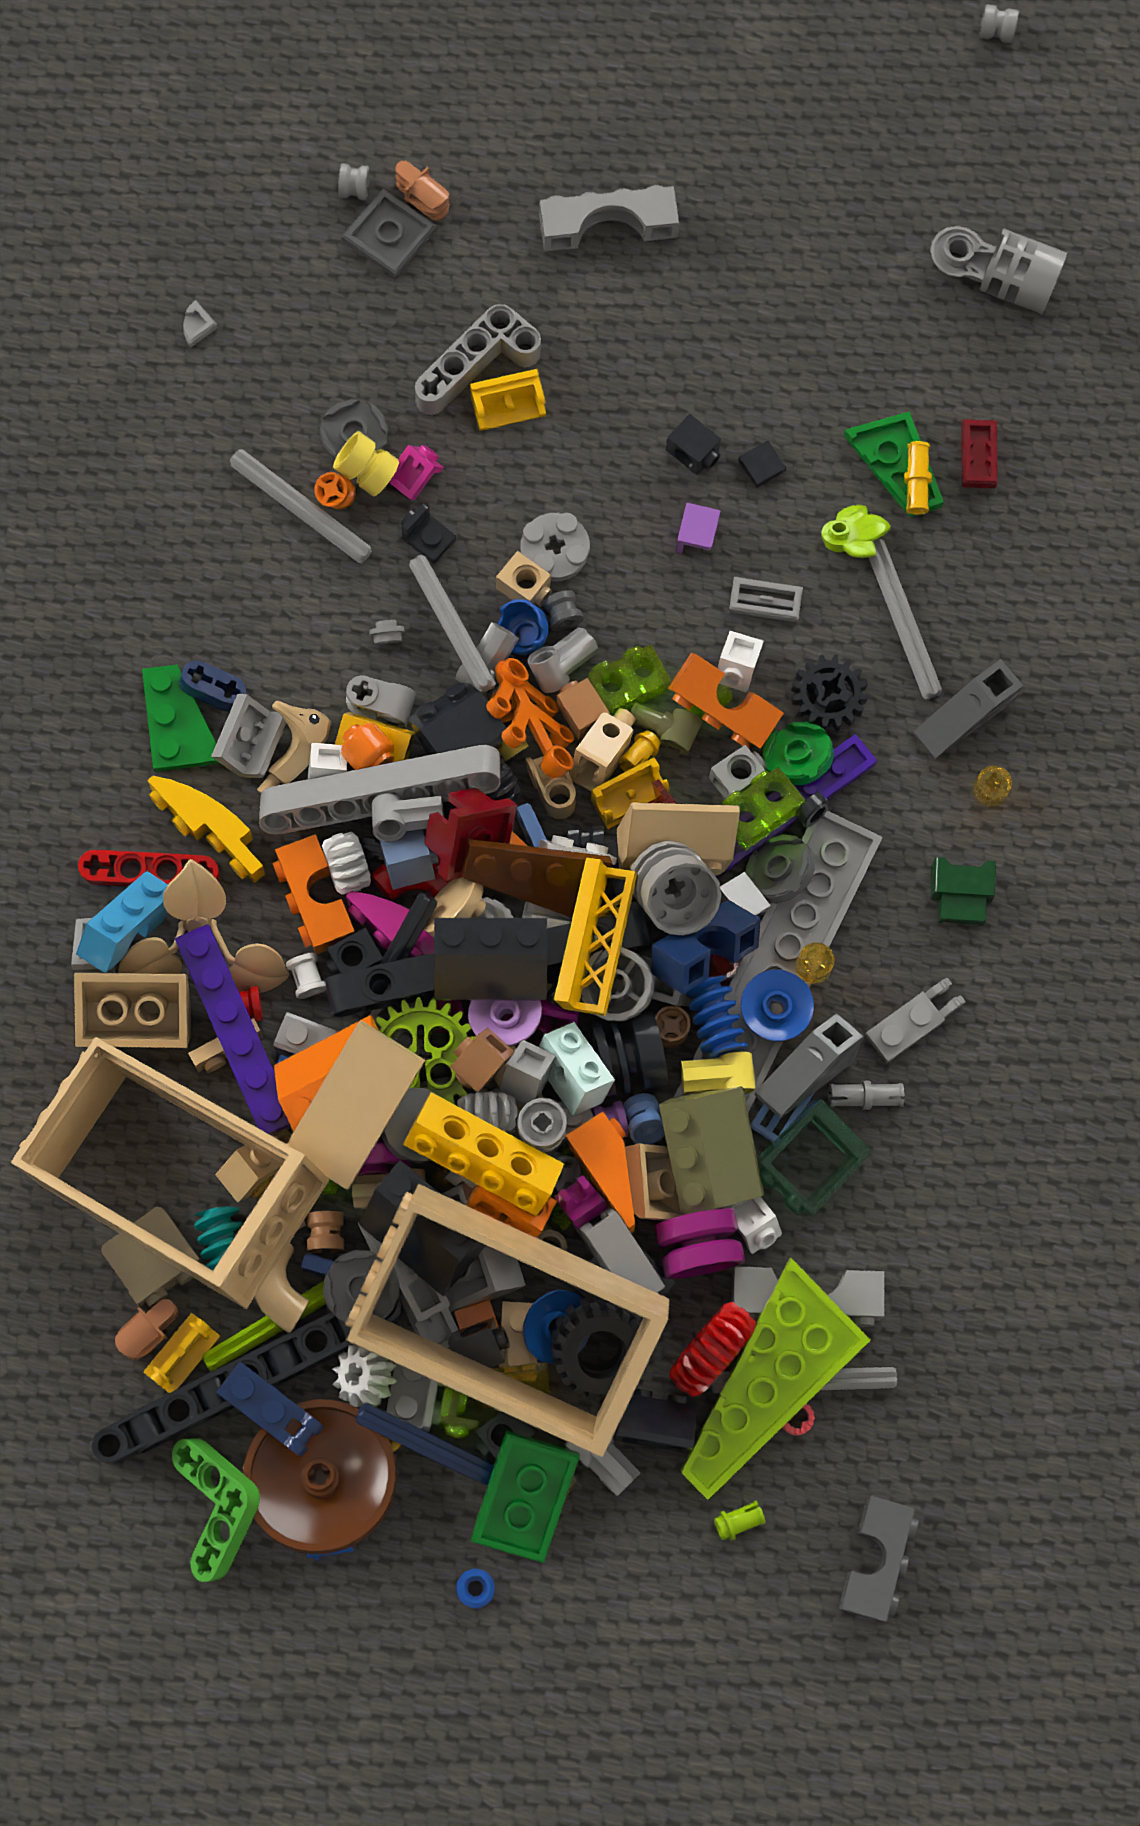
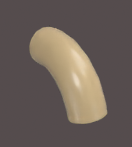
M290 1242L254 1297L261 1311L280 1328L289 1333L296 1325L309 1302L308 1299L301 1296L291 1287L286 1277V1267L294 1253V1248Z

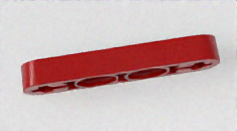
M89 850L80 857L78 862V870L82 878L94 885L130 886L146 871L159 878L157 871L164 863H173L177 867L175 878L183 869L182 863H187L190 859L200 865H207L208 871L213 872L212 875L217 881L220 877L219 868L215 860L205 855ZM93 859H99L102 866L112 867L110 860L116 859L114 864L116 876L110 877L111 872L109 869H99L97 875H91L86 865H92ZM128 861H136L141 865V871L134 878H126L121 874L122 866ZM174 878L162 881L169 884Z

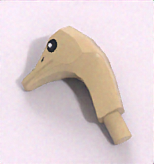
M281 701L274 702L272 708L288 724L292 733V740L286 753L267 769L270 774L257 789L260 793L266 788L280 785V783H290L309 766L311 743L325 744L328 739L331 721L326 715L315 709L294 707Z

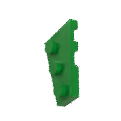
M910 411L846 429L843 436L906 512L908 484L904 482V474L908 472L907 444L921 441ZM929 464L928 472L932 474V482L928 484L929 511L942 508L944 501ZM906 512L909 517L916 516Z

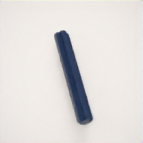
M363 1403L359 1408L355 1419L357 1424L483 1485L489 1483L495 1466L493 1463L487 1462V1460L374 1405Z

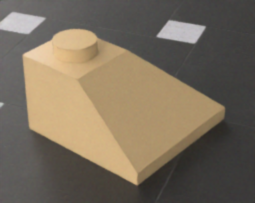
M640 1143L626 1146L625 1153L633 1212L640 1219L660 1221L689 1214H681L668 1147Z

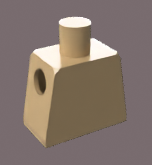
M619 708L613 716L608 713H602L575 750L574 766L569 774L573 782L592 792L593 788L609 781L619 765V758L629 748L634 731L632 725L635 722V717L632 713Z

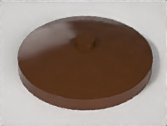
M318 1399L305 1401L296 1405L325 1427L318 1436L316 1434L312 1436L306 1444L308 1449L302 1457L298 1456L269 1432L261 1428L248 1449L243 1474L259 1490L260 1503L254 1519L272 1540L283 1547L300 1553L330 1554L345 1550L361 1542L382 1522L395 1494L397 1483L396 1462L391 1445L386 1437L357 1424L355 1421L359 1410L357 1407L335 1400ZM293 1418L285 1431L294 1436L302 1426V1423Z

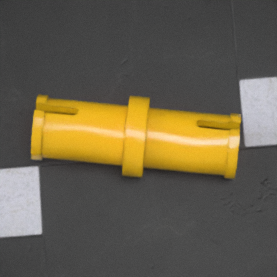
M914 441L911 444H907L908 472L904 474V482L908 484L906 512L913 515L929 512L928 484L932 482V474L928 472L930 444L924 441Z

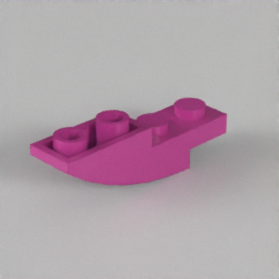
M354 891L349 892L346 895L347 904L350 906L347 909L348 914L360 926L366 922L375 931L372 934L373 939L382 949L387 951L409 909L374 895ZM423 930L412 949L411 957L434 953V938L425 930Z

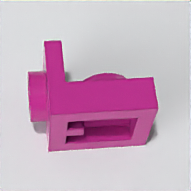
M408 445L399 457L398 468L389 483L410 500H415L433 474L440 473L444 467L437 462L439 456L427 446L422 445L419 448Z

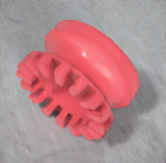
M807 1403L801 1409L806 1412L808 1419L801 1423L800 1429L791 1427L788 1422L783 1426V1429L789 1434L802 1435L813 1426L815 1419L814 1411Z

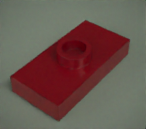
M963 419L961 423V488L996 489L998 485L997 421Z

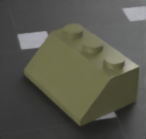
M742 1086L676 1096L659 1104L681 1214L718 1209L764 1195Z

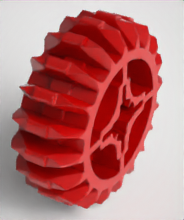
M734 1302L724 1304L696 1334L670 1369L669 1378L676 1383L675 1385L682 1392L688 1393L691 1397L701 1395L721 1375L755 1330L756 1321L749 1316L750 1313L743 1307H738Z

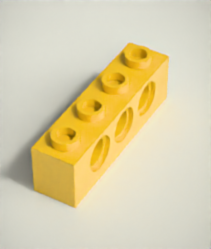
M432 1092L420 1109L403 1145L420 1155L433 1160L535 1216L538 1215L551 1196L564 1166V1163Z

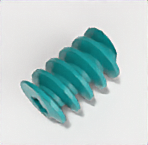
M216 1207L194 1215L201 1217L194 1224L195 1229L205 1232L198 1237L197 1241L199 1245L209 1246L200 1255L203 1260L211 1261L205 1266L214 1271L236 1237L234 1231L243 1226V1222L231 1221V1217L240 1212L239 1207Z

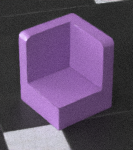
M686 503L675 552L682 554L684 545L710 550L716 534L721 510Z

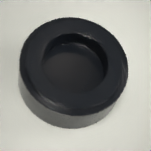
M817 792L799 807L795 818L804 827H810L824 816L829 809L830 801L821 792Z

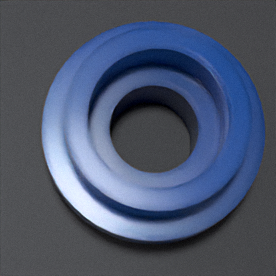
M470 1569L460 1576L456 1591L458 1598L464 1605L470 1608H481L487 1605L493 1598L495 1585L492 1577L486 1571ZM472 1581H479L483 1585V1592L479 1596H472L468 1592V1586Z

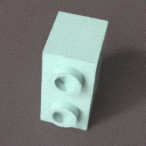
M573 1022L545 1034L539 1048L556 1055L548 1081L572 1116L602 1104L615 1079L576 1024Z

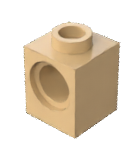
M519 551L514 554L496 576V589L511 600H528L534 605L541 607L543 600L552 593V589H550L551 574ZM522 580H530L535 585L532 588L523 589L518 586V583Z

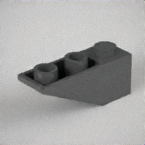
M1000 659L969 682L915 729L913 734L935 760L1014 702L1023 684Z
M836 1013L812 1031L755 1091L754 1095L781 1119L854 1063L863 1035Z

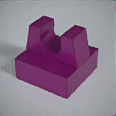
M585 1176L578 1178L576 1183L567 1189H562L554 1197L558 1206L577 1229L608 1208L605 1200Z

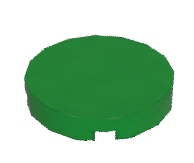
M793 722L787 724L785 729L779 732L777 729L770 734L764 744L762 757L768 774L777 782L786 785H804L816 781L828 771L833 763L834 748L830 737L821 726L809 722Z

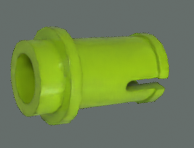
M753 1501L751 1504L727 1514L725 1511L719 1513L720 1516L714 1519L721 1539L729 1538L731 1541L736 1539V1534L760 1524H765L764 1514L757 1501Z

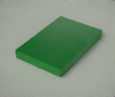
M506 1430L470 1537L471 1542L544 1563L580 1458L579 1452Z

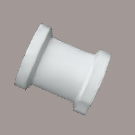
M316 953L303 954L286 962L287 970L293 973L298 988L295 994L299 999L326 991L325 982L321 981L316 966L318 961Z

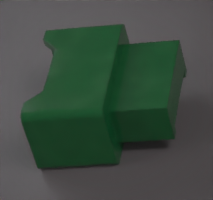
M936 857L931 864L930 899L939 900L938 923L984 925L986 922V903H991L995 897L996 861L987 860L981 867L951 865L944 857Z

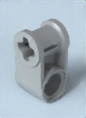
M360 675L349 681L346 690V704L352 713L384 723L387 721L395 723L400 728L407 727V718L410 717L416 697V692L413 689L401 684L388 683ZM361 691L367 692V696L364 697L363 701L357 699Z

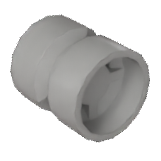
M538 1098L531 1100L524 1105L519 1113L517 1126L519 1140L547 1155L552 1154L560 1148L565 1139L567 1120L564 1110L551 1099Z

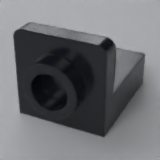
M424 503L417 510H410L401 522L402 539L433 564L456 541V535L430 515L429 507Z

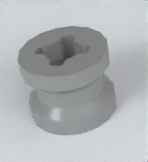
M342 163L338 184L339 198H347L350 195L357 196L359 200L366 201L369 186V166L351 168L349 164Z

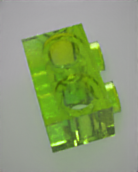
M652 644L641 648V646L633 647L622 655L623 658L612 663L610 661L601 662L593 667L591 673L588 674L589 681L611 716L619 708L629 710L634 706L635 702L642 704L669 691L668 687L670 686L671 679ZM644 667L649 669L652 674L643 678L637 676L634 670ZM614 682L621 689L617 692H608L602 686L605 683Z
M779 767L770 773L767 770L761 772L750 782L751 787L742 793L739 790L733 792L722 802V805L739 806V811H749L755 817L752 822L748 823L738 821L736 840L745 851L794 817L799 807L805 802L803 796ZM774 790L779 792L783 799L779 802H772L766 798L765 793Z

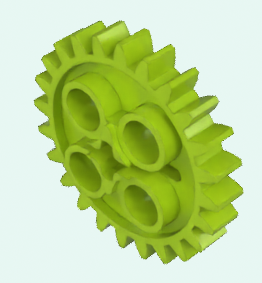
M417 997L415 1008H410L407 1002L402 1000V1012L399 1013L392 1007H388L391 1017L388 1021L381 1017L376 1018L382 1027L379 1031L392 1040L395 1034L400 1031L411 1033L413 1041L407 1049L419 1055L417 1027L423 1025L424 1049L428 1055H432V1059L425 1062L427 1090L438 1094L441 1098L456 1105L454 1100L456 1095L460 1097L467 1095L463 1089L464 1085L455 1076L456 1072L451 1069L452 1078L444 1085H437L432 1081V1072L441 1065L450 1068L458 1058L454 1051L468 1037L467 1034L472 1030L470 1023L462 1026L459 1024L464 1014L460 1011L451 1017L449 1015L451 1011L449 1003L444 1005L441 1011L437 1010L435 998H432L428 1007H424L421 998ZM437 1029H445L450 1034L448 1044L441 1048H436L430 1044V1035ZM420 1071L410 1088H420Z

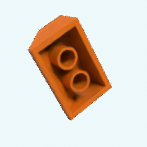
M372 1015L360 1020L379 1031ZM358 1022L274 1065L278 1100L293 1132Z

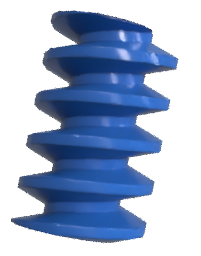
M727 976L708 978L686 992L687 997L694 999L689 1003L690 1010L698 1012L693 1017V1023L697 1026H703L697 1031V1038L706 1040L700 1046L701 1052L710 1054L709 1057H719L723 1054L739 1052L748 1047L747 1042H736L735 1040L736 1037L744 1033V1029L732 1028L731 1025L740 1019V1015L728 1014V1010L736 1005V1001L724 999L725 995L733 991L730 986L720 985V982L725 980Z

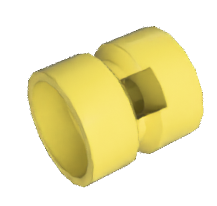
M357 431L348 439L338 453L333 468L350 480L357 477V483L360 488L375 497L394 476L399 460L382 448L375 451V442Z

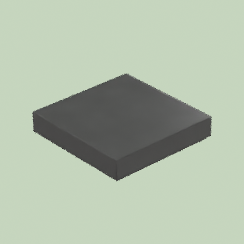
M382 189L343 234L342 241L396 278L437 228L431 221L385 189Z

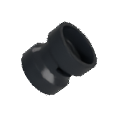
M568 824L567 838L574 840L573 846L586 849L587 843L603 846L604 825H592L590 828H586L585 832H582L579 824Z

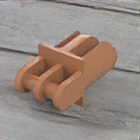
M408 161L398 162L395 168L396 184L399 190L405 194V204L409 205L411 203L433 221L444 218L449 211V192L430 177L428 167L421 172Z
M160 1300L147 1313L140 1307L137 1308L139 1312L118 1331L115 1337V1345L123 1355L129 1359L138 1360L145 1357L163 1339H168L162 1331L177 1318L179 1313L177 1306L171 1300Z

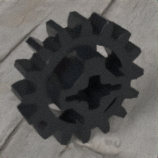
M819 655L817 665L811 660L806 661V671L800 669L797 671L795 678L798 681L793 682L791 691L796 693L792 698V705H801L797 716L803 717L808 715L810 717L809 723L815 724L817 721L821 723L820 726L824 730H826L828 724H832L835 731H839L842 721L848 726L853 725V715L859 717L862 715L864 710L862 704H866L868 695L863 693L867 688V681H858L862 670L856 669L851 671L849 669L851 660L849 659L843 665L839 664L838 655H834L831 662H827L824 655ZM845 681L849 684L852 692L846 689ZM834 684H837L835 693H832L830 697L827 696L826 700L823 701L824 692H827L830 688L832 689ZM806 689L809 694L813 695L814 705L809 701ZM833 710H838V711H839V712H836V713H826V712H828V711H833Z

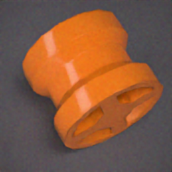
M327 472L321 475L314 487L317 500L322 505L334 509L349 507L356 496V487L353 481L334 472Z

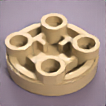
M463 877L449 882L435 896V899L438 901L437 907L424 930L434 938V918H478L486 907V902L481 899L483 885L466 880Z

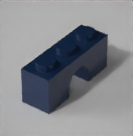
M728 899L719 905V909L711 922L699 931L686 935L670 934L653 944L652 975L681 994L686 993L709 978L710 954L723 956L735 963L759 948L761 919Z

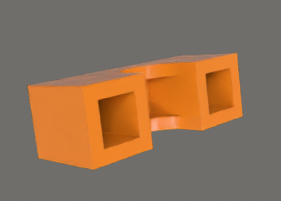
M691 653L668 687V689L675 693L672 700L689 711L694 705L704 712L702 720L717 730L724 725L734 732L731 739L741 746L746 745L749 749L752 744L761 749L784 713L752 692H749L743 702L737 707L724 708L717 699V687L725 673L697 654Z
M316 834L275 849L278 861L272 863L279 883L287 881L291 891L285 897L292 915L299 913L304 926L298 927L305 948L312 946L314 952L318 955L328 951V947L355 934L342 899L328 904H321L309 896L310 888L317 880L330 876L329 866Z

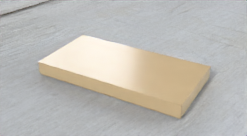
M359 1021L287 1145L306 1155L327 1178L348 1190L426 1060L365 1022Z

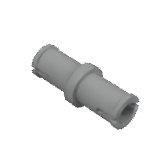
M861 1081V1084H829L828 1091L831 1092V1094H828L829 1107L861 1106L863 1110H870L872 1106L903 1107L904 1099H901V1097H905L903 1083L871 1084V1081Z

